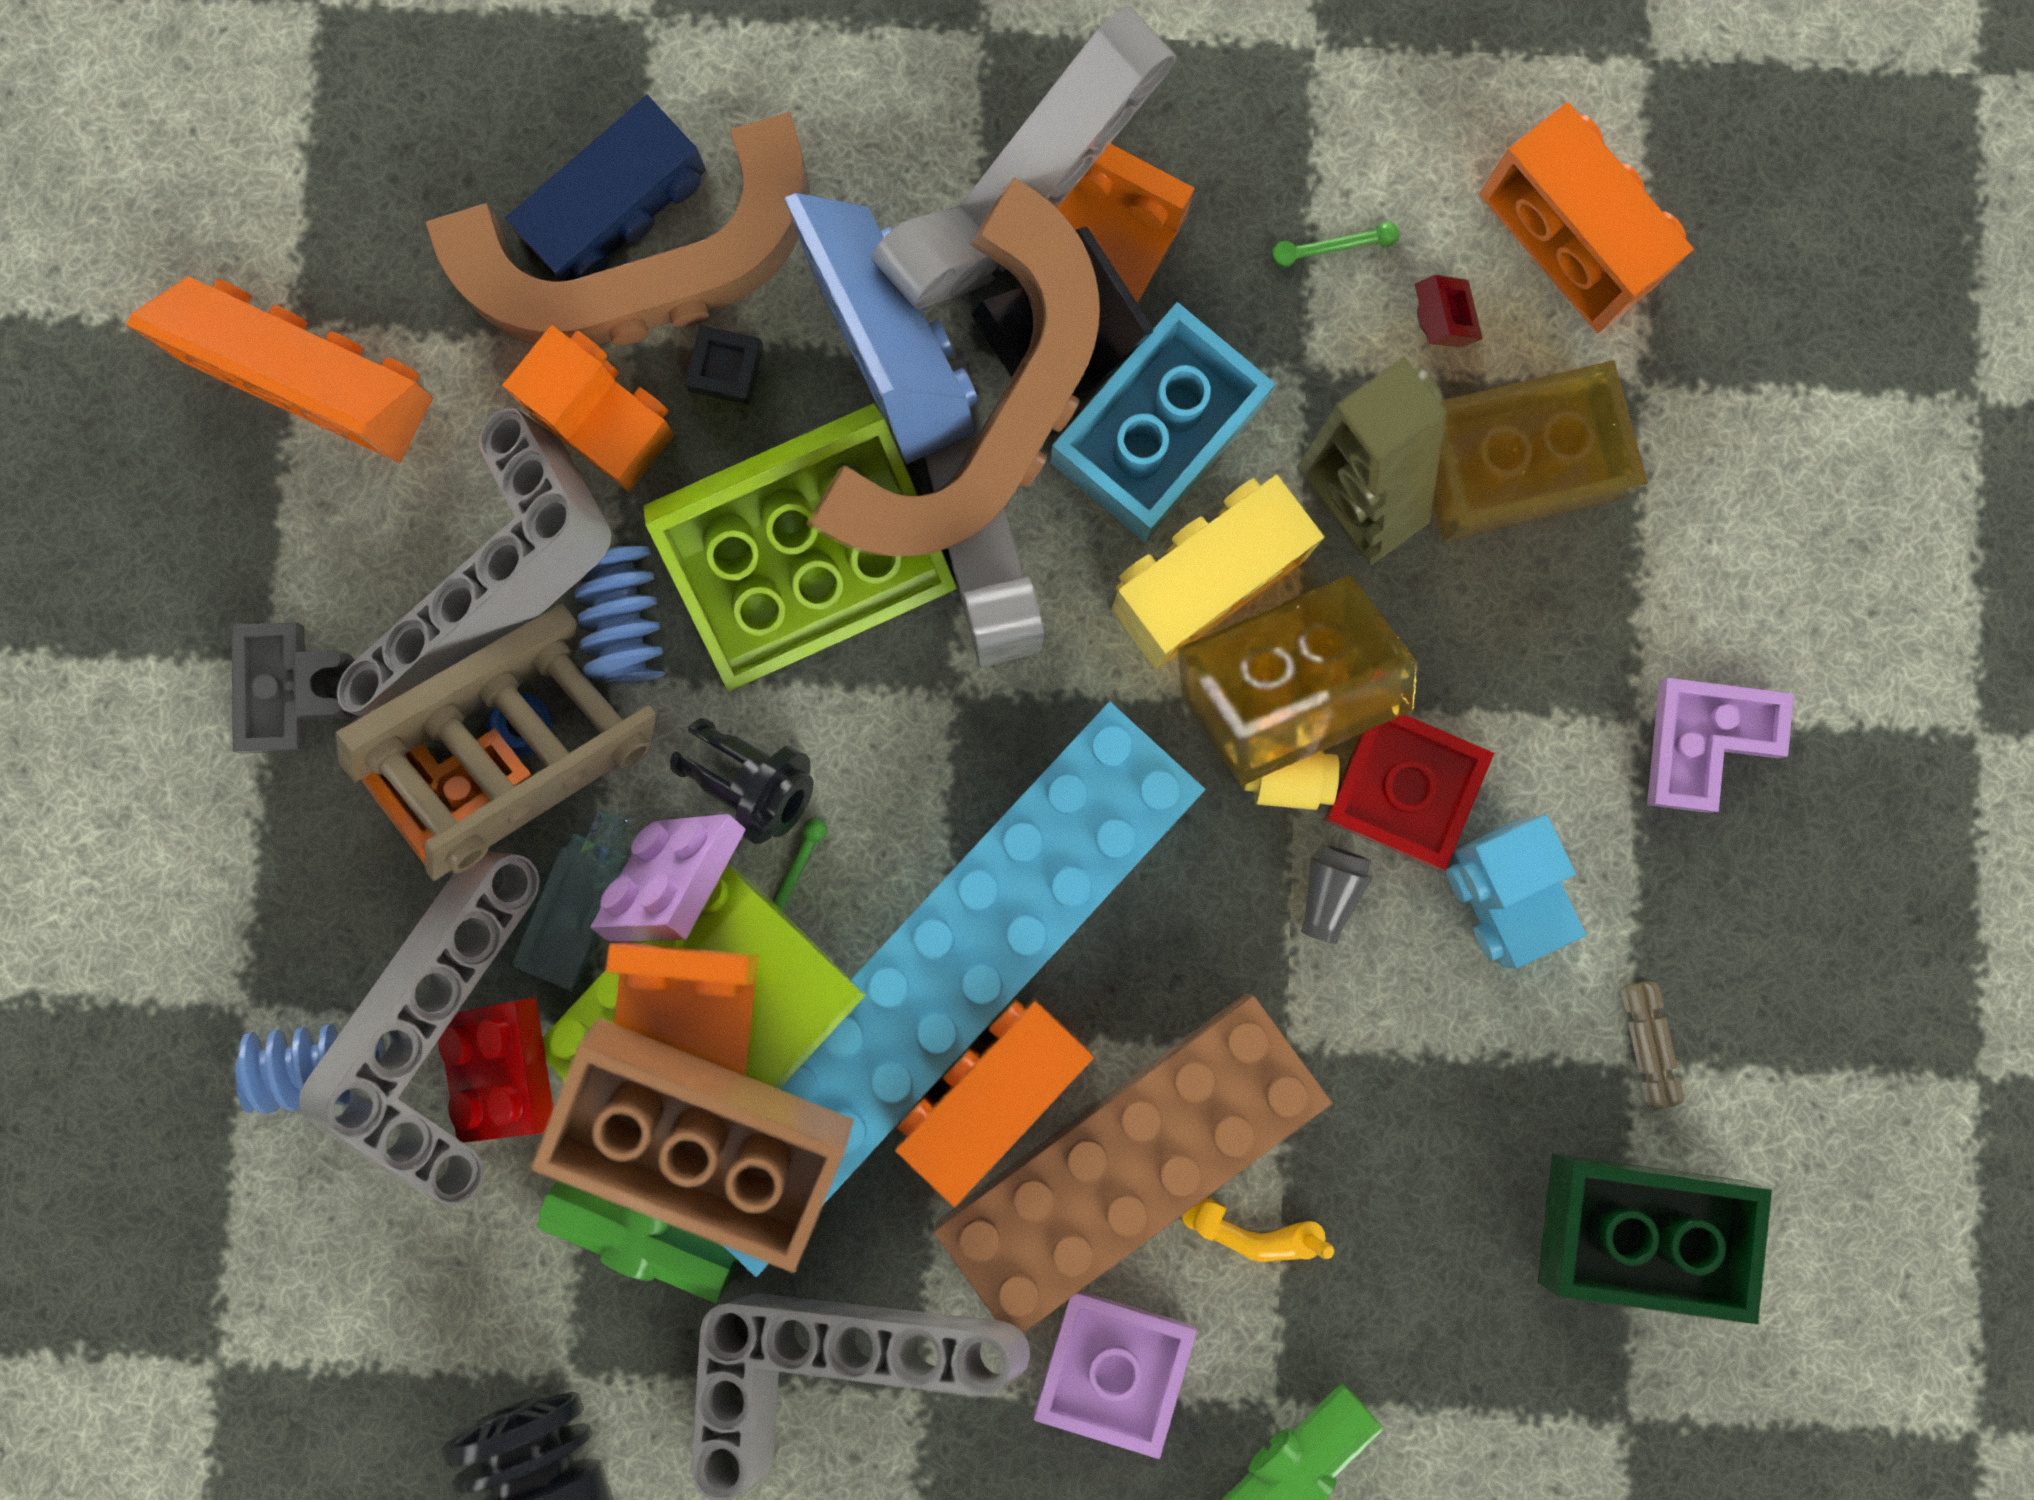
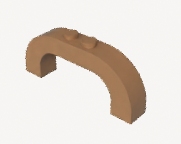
M790 111L729 129L742 169V196L737 210L729 222L720 231L707 239L578 279L551 282L529 276L514 265L502 224L488 204L485 203L426 221L438 261L455 288L482 318L508 336L532 345L537 343L551 324L569 338L576 331H579L597 345L612 341L616 346L640 342L648 337L649 329L671 322L674 327L678 328L699 324L709 317L708 311L734 303L763 286L786 262L799 239L784 198L794 193L808 195V180L801 147Z
M1015 177L999 193L970 245L1009 270L1026 291L1033 314V333L1028 350L954 476L939 489L923 496H904L881 488L847 466L838 469L806 525L843 546L874 555L918 556L938 552L967 540L982 530L1000 513L1019 484L1025 488L1031 485L1047 457L1046 454L1040 451L1051 429L1060 432L1066 426L1078 406L1079 398L1072 395L1089 364L1099 326V292L1095 272L1082 240L1066 217L1051 202Z

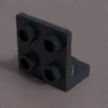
M1085 226L1075 229V231L1082 240L1092 262L1099 292L1100 314L1093 353L1082 378L1072 395L1079 398V402L1091 397L1130 357L1136 348L1153 333L1152 325L1089 228ZM1023 287L983 300L971 314L1011 378L1028 350L1033 333L1032 308Z

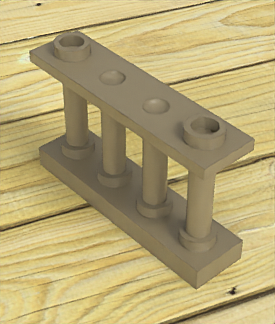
M562 603L336 732L339 765L351 780L356 783L371 773L384 774L434 836L425 842V869L433 881L451 870L454 873H460L471 868L483 858L489 846L618 765L620 768L625 769L636 764L651 748L656 713L647 705L622 720L571 660L572 655H574L577 621ZM540 674L543 676L551 675L598 730L600 735L569 753L517 691L519 686ZM485 706L489 708L497 707L545 764L546 768L519 785L514 786L462 724L463 720ZM429 739L434 741L441 740L491 802L462 820L457 821L406 759L407 752Z

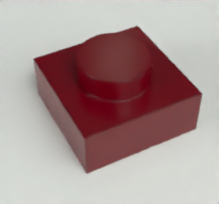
M1433 275L1414 284L1419 302L1417 318L1421 329L1427 335L1428 344L1463 347L1483 339L1469 280Z

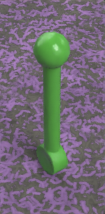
M1384 222L1374 231L1295 246L1289 241H1282L1274 247L1272 259L1277 266L1287 268L1298 258L1373 243L1389 247L1398 241L1399 229L1392 222Z
M810 818L803 824L802 834L804 839L774 900V903L782 911H784L815 843L820 842L826 836L827 826L819 818Z

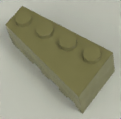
M1405 356L1335 406L1297 466V469L1370 566L1428 525L1431 519L1447 412L1440 404L1443 400L1442 393L1434 379L1422 368L1415 370Z

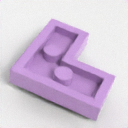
M1674 678L1660 680L1647 805L1705 813L1719 812L1724 752L1770 758L1788 757L1794 693Z

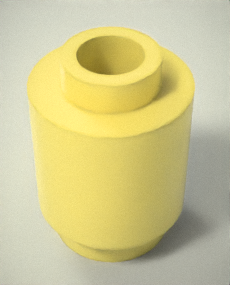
M1264 741L1260 742L1257 754H1246L1243 790L1254 792L1255 805L1317 810L1319 804L1333 805L1335 803L1339 782V757L1337 754H1326L1323 747Z

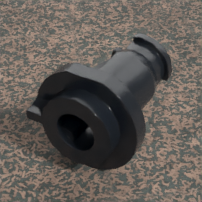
M706 718L694 721L688 727V732L743 765L737 772L733 782L730 783L675 751L670 759V769L679 777L688 776L692 778L704 792L736 810L735 820L746 829L742 837L751 843L760 844L772 836L781 837L788 833L804 813L813 792L814 780L810 776L811 765L809 757L792 746H784L773 756H770L737 736L717 731L714 723Z

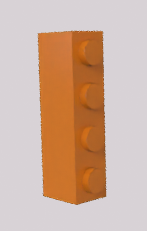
M187 276L131 313L126 325L176 360L399 464L433 400V397L417 383L421 375L412 368L389 357H385L381 365L361 357L365 349L336 332L328 331L325 339L305 331L308 322L280 306L272 304L268 313L250 305L253 298L250 294L219 278H216L211 287Z

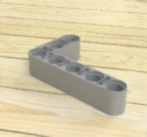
M1125 6L1113 13L1089 39L961 205L902 222L877 245L871 257L873 263L915 309H921L990 284L995 279L992 273L998 268L1003 272L1006 268L972 247L970 243L1001 190L1015 177L1058 208L1171 70L1176 61L1174 52L1132 7Z
M964 357L948 361L953 372L964 368L969 376ZM977 405L970 407L977 433L924 456L933 491L942 487L954 476L982 430L983 425ZM1004 507L982 530L967 540L948 548L980 668L1042 652L1044 630L1038 603L1030 577H1023Z
M508 407L500 409L491 415L484 424L479 437L480 452L509 505L514 518L345 670L337 689L338 704L343 710L361 718L535 619L593 569L606 555L611 542L610 527L567 449L555 435L519 410Z
M487 850L483 858L471 868L460 873H453L310 1074L300 1092L299 1106L302 1115L312 1125L409 1188L448 1206L461 1205L470 1200L479 1191L484 1178V1166L481 1157L473 1149L399 1100L398 1097L531 906L539 891L540 878L537 868L529 859L521 855ZM502 868L504 875L503 883L500 890L494 894L492 888L493 877ZM465 921L467 927L466 937L463 943L456 948L454 934L457 927ZM424 976H427L429 980L428 991L425 997L416 1003L415 989L419 981ZM389 1032L390 1045L386 1053L381 1058L376 1059L375 1046L379 1038L384 1033ZM349 1089L351 1093L350 1103L341 1115L335 1117L334 1104L337 1098ZM400 1124V1136L397 1142L386 1150V1138L389 1132L396 1125ZM446 1158H449L445 1174L438 1181H435L439 1165Z
M761 1293L745 1294L719 1304L709 1310L702 1321L700 1329L691 1463L692 1479L698 1491L710 1500H730L765 1479L771 1470L774 1459L779 1372L978 1397L991 1396L1023 1374L1028 1367L1030 1358L1029 1343L1024 1333L1014 1324L999 1320ZM736 1314L745 1321L748 1327L747 1342L743 1341L735 1330L734 1321ZM796 1321L805 1326L809 1333L810 1345L808 1350L804 1349L795 1337L794 1327ZM857 1328L865 1331L872 1341L873 1352L871 1358L862 1354L856 1345L855 1334ZM919 1335L927 1337L935 1346L937 1352L935 1366L926 1363L921 1358L917 1348ZM982 1342L994 1346L1001 1355L1003 1366L1000 1374L990 1371L984 1365L980 1354ZM732 1382L740 1388L743 1394V1408H740L731 1396L730 1387ZM727 1450L736 1457L739 1463V1475L735 1474L727 1463Z

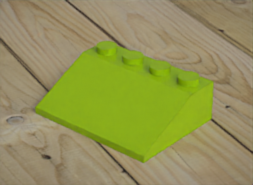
M875 403L643 505L645 525L728 692L958 589L942 551L918 556L874 555L843 546L806 525L836 472L843 466H847L887 491L904 496H918L886 420Z
M729 862L686 940L631 942L759 955L746 1076L777 1089H780L866 996L750 878ZM605 970L544 1035L543 1044L546 1061L563 1082H565L580 1042L597 1018L614 1024L619 973L606 972Z

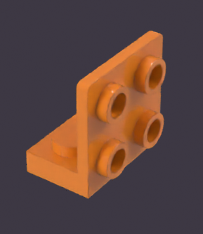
M1110 143L1057 209L1066 217L1074 229L1084 226L1089 228L1138 304L1187 217L1195 188Z
M626 942L609 944L606 972L619 973L614 1024L746 1076L759 955Z

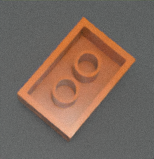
M1568 101L1507 149L1479 193L1482 199L1597 334L1652 291L1694 250L1686 240L1685 230L1677 218L1668 212L1661 211L1644 191V183L1637 171L1626 163H1620L1603 143L1601 131L1595 122L1588 116L1579 114Z
M1034 997L1025 1006L1015 998L990 1024L989 1031L996 1037L985 1049L979 1053L970 1046L945 1072L943 1080L950 1086L935 1101L926 1093L897 1126V1129L903 1136L895 1151L954 1208L1094 1058L1090 1050Z

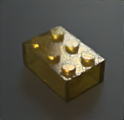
M1614 360L1443 400L1440 403L1447 413L1433 505L1443 543L1624 500L1648 484Z
M1350 574L1178 648L1181 696L1240 786L1414 710L1417 661Z

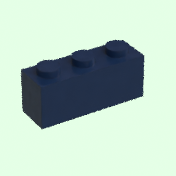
M647 94L506 216L505 219L518 238L559 282L570 281L604 271L608 265L607 257L624 242L633 244L641 240L655 223L654 216L671 201L681 203L689 198L699 187L701 175L706 169L698 148Z

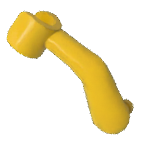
M1208 1197L1181 1216L1182 1223L1196 1231L1203 1238L1219 1242L1251 1261L1308 1260L1317 1255L1323 1259H1329L1334 1255L1333 1246L1325 1242V1231L1321 1225L1314 1221L1292 1224L1267 1233L1251 1232L1223 1220L1222 1218L1227 1207Z

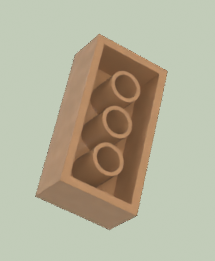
M597 1018L578 1046L530 1170L794 1273L846 1151L854 1119L619 1025Z

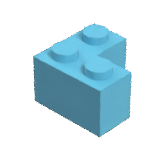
M1547 814L1514 820L1455 848L1450 860L1453 866L1446 869V875L1457 898L1462 903L1470 901L1481 923L1474 927V934L1481 950L1489 961L1492 962L1498 959L1501 967L1517 969L1587 936L1561 883L1577 874Z

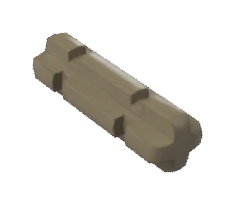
M1651 981L1629 984L1622 988L1621 994L1625 1012H1630L1633 1017V1021H1629L1628 1026L1639 1073L1644 1072L1646 1076V1081L1641 1082L1645 1103L1648 1107L1654 1109L1677 1106L1683 1103L1684 1094L1680 1077H1674L1672 1072L1673 1069L1677 1068V1062L1667 1017H1661L1659 1009L1664 1007L1660 986L1656 982Z

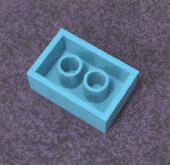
M1176 302L1153 329V333L1136 348L1052 445L1050 464L1146 543L1263 408L1276 384L1181 304Z

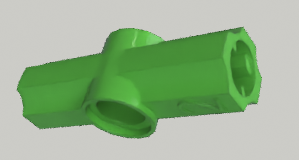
M558 1180L555 1181L545 1198L536 1227L547 1234L557 1236L571 1242V1244L599 1254V1260L616 1272L645 1281H651L656 1278L715 1304L720 1300L737 1262V1259L722 1244Z
M1341 1382L1293 1430L1286 1428L1275 1434L1269 1440L1273 1447L1268 1451L1263 1446L1255 1454L1249 1464V1473L1222 1500H1327L1337 1483L1336 1476L1354 1458L1361 1454L1363 1449L1384 1428L1365 1405Z

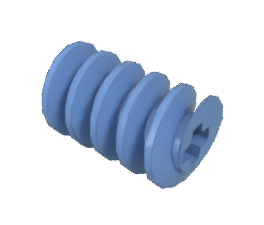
M648 546L608 548L602 560L580 579V581L586 583L577 587L573 593L574 600L578 604L590 607L579 613L576 618L577 625L581 629L594 632L581 639L579 643L580 650L584 654L598 657L586 663L582 668L583 674L588 679L610 684H625L653 680L666 674V672L649 669L646 666L647 661L664 654L663 647L646 644L643 641L644 636L660 629V622L643 619L640 616L641 611L657 604V597L637 592L638 586L654 579L653 572L634 567L635 561L651 555V549Z
M326 1024L322 1026L318 1044H314L311 1032L307 1027L297 1028L293 1035L292 1047H288L285 1034L281 1029L270 1031L265 1050H263L260 1038L255 1032L244 1034L240 1042L239 1056L237 1057L235 1068L237 1095L243 1110L249 1114L253 1110L261 1114H270L276 1112L279 1107L289 1112L299 1110L300 1092L306 1080L338 1037L334 1025ZM381 1037L375 1046L376 1059L381 1058L385 1054V1047ZM350 1090L344 1091L335 1103L340 1106L349 1105Z

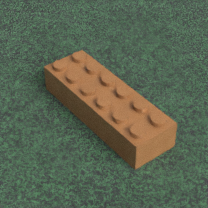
M1245 993L963 1200L955 1208L936 1220L933 1232L996 1320L1014 1324L1024 1333L1333 1103L1255 996Z

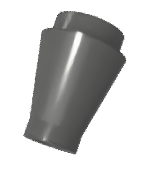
M1322 845L1318 858H1311L1305 920L1301 929L1303 934L1324 942L1338 944L1341 931L1372 880V877L1367 875L1371 864L1370 859L1337 847Z

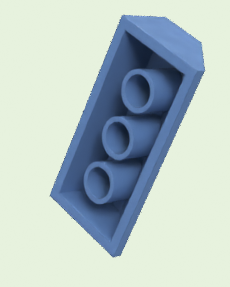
M794 193L785 197V202L814 278L881 414L886 420L906 465L977 433L970 407L979 404L978 397L965 369L961 368L953 372L946 359L953 356L954 353L941 322L937 319L928 323L922 311L928 309L929 306L915 309L871 259L877 245L892 231V228L889 226L880 230L869 207L800 193Z

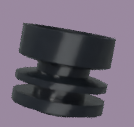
M568 1392L544 1398L534 1397L506 1406L481 1418L470 1429L449 1440L441 1448L446 1465L454 1467L476 1462L458 1473L452 1480L454 1490L458 1493L488 1489L490 1495L483 1500H614L601 1460L590 1458L568 1462L567 1456L588 1442L592 1436V1431L588 1424L581 1423L562 1427L578 1417L584 1410L580 1395L577 1392Z

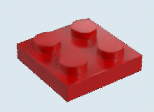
M1375 703L1370 709L1338 785L1335 803L1330 805L1324 821L1439 871H1445L1495 753L1380 703Z
M536 997L457 1012L438 1039V1048L441 1058L445 1063L450 1095L448 1113L455 1128L456 1138L462 1143L545 1132L554 1107Z

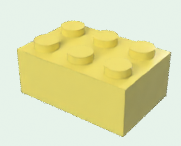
M1278 474L1261 486L1255 478L1245 482L1225 498L1223 502L1226 506L1216 514L1218 517L1208 524L1203 516L1196 518L1171 538L1174 544L1166 550L1167 554L1156 562L1151 554H1148L1131 565L1119 576L1122 582L1115 588L1117 594L1111 611L1155 670L1303 563L1324 539V535Z

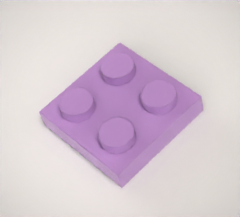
M729 814L651 821L635 837L631 846L632 855L619 878L615 879L604 891L600 901L601 909L590 928L608 942L686 940L746 829Z
M1079 1291L1066 1301L1033 1413L1034 1421L1160 1459L1197 1329L1195 1325L1085 1291Z

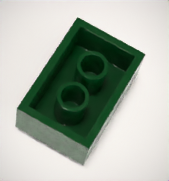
M1552 1153L1537 1283L1558 1297L1758 1325L1772 1190L1741 1179Z

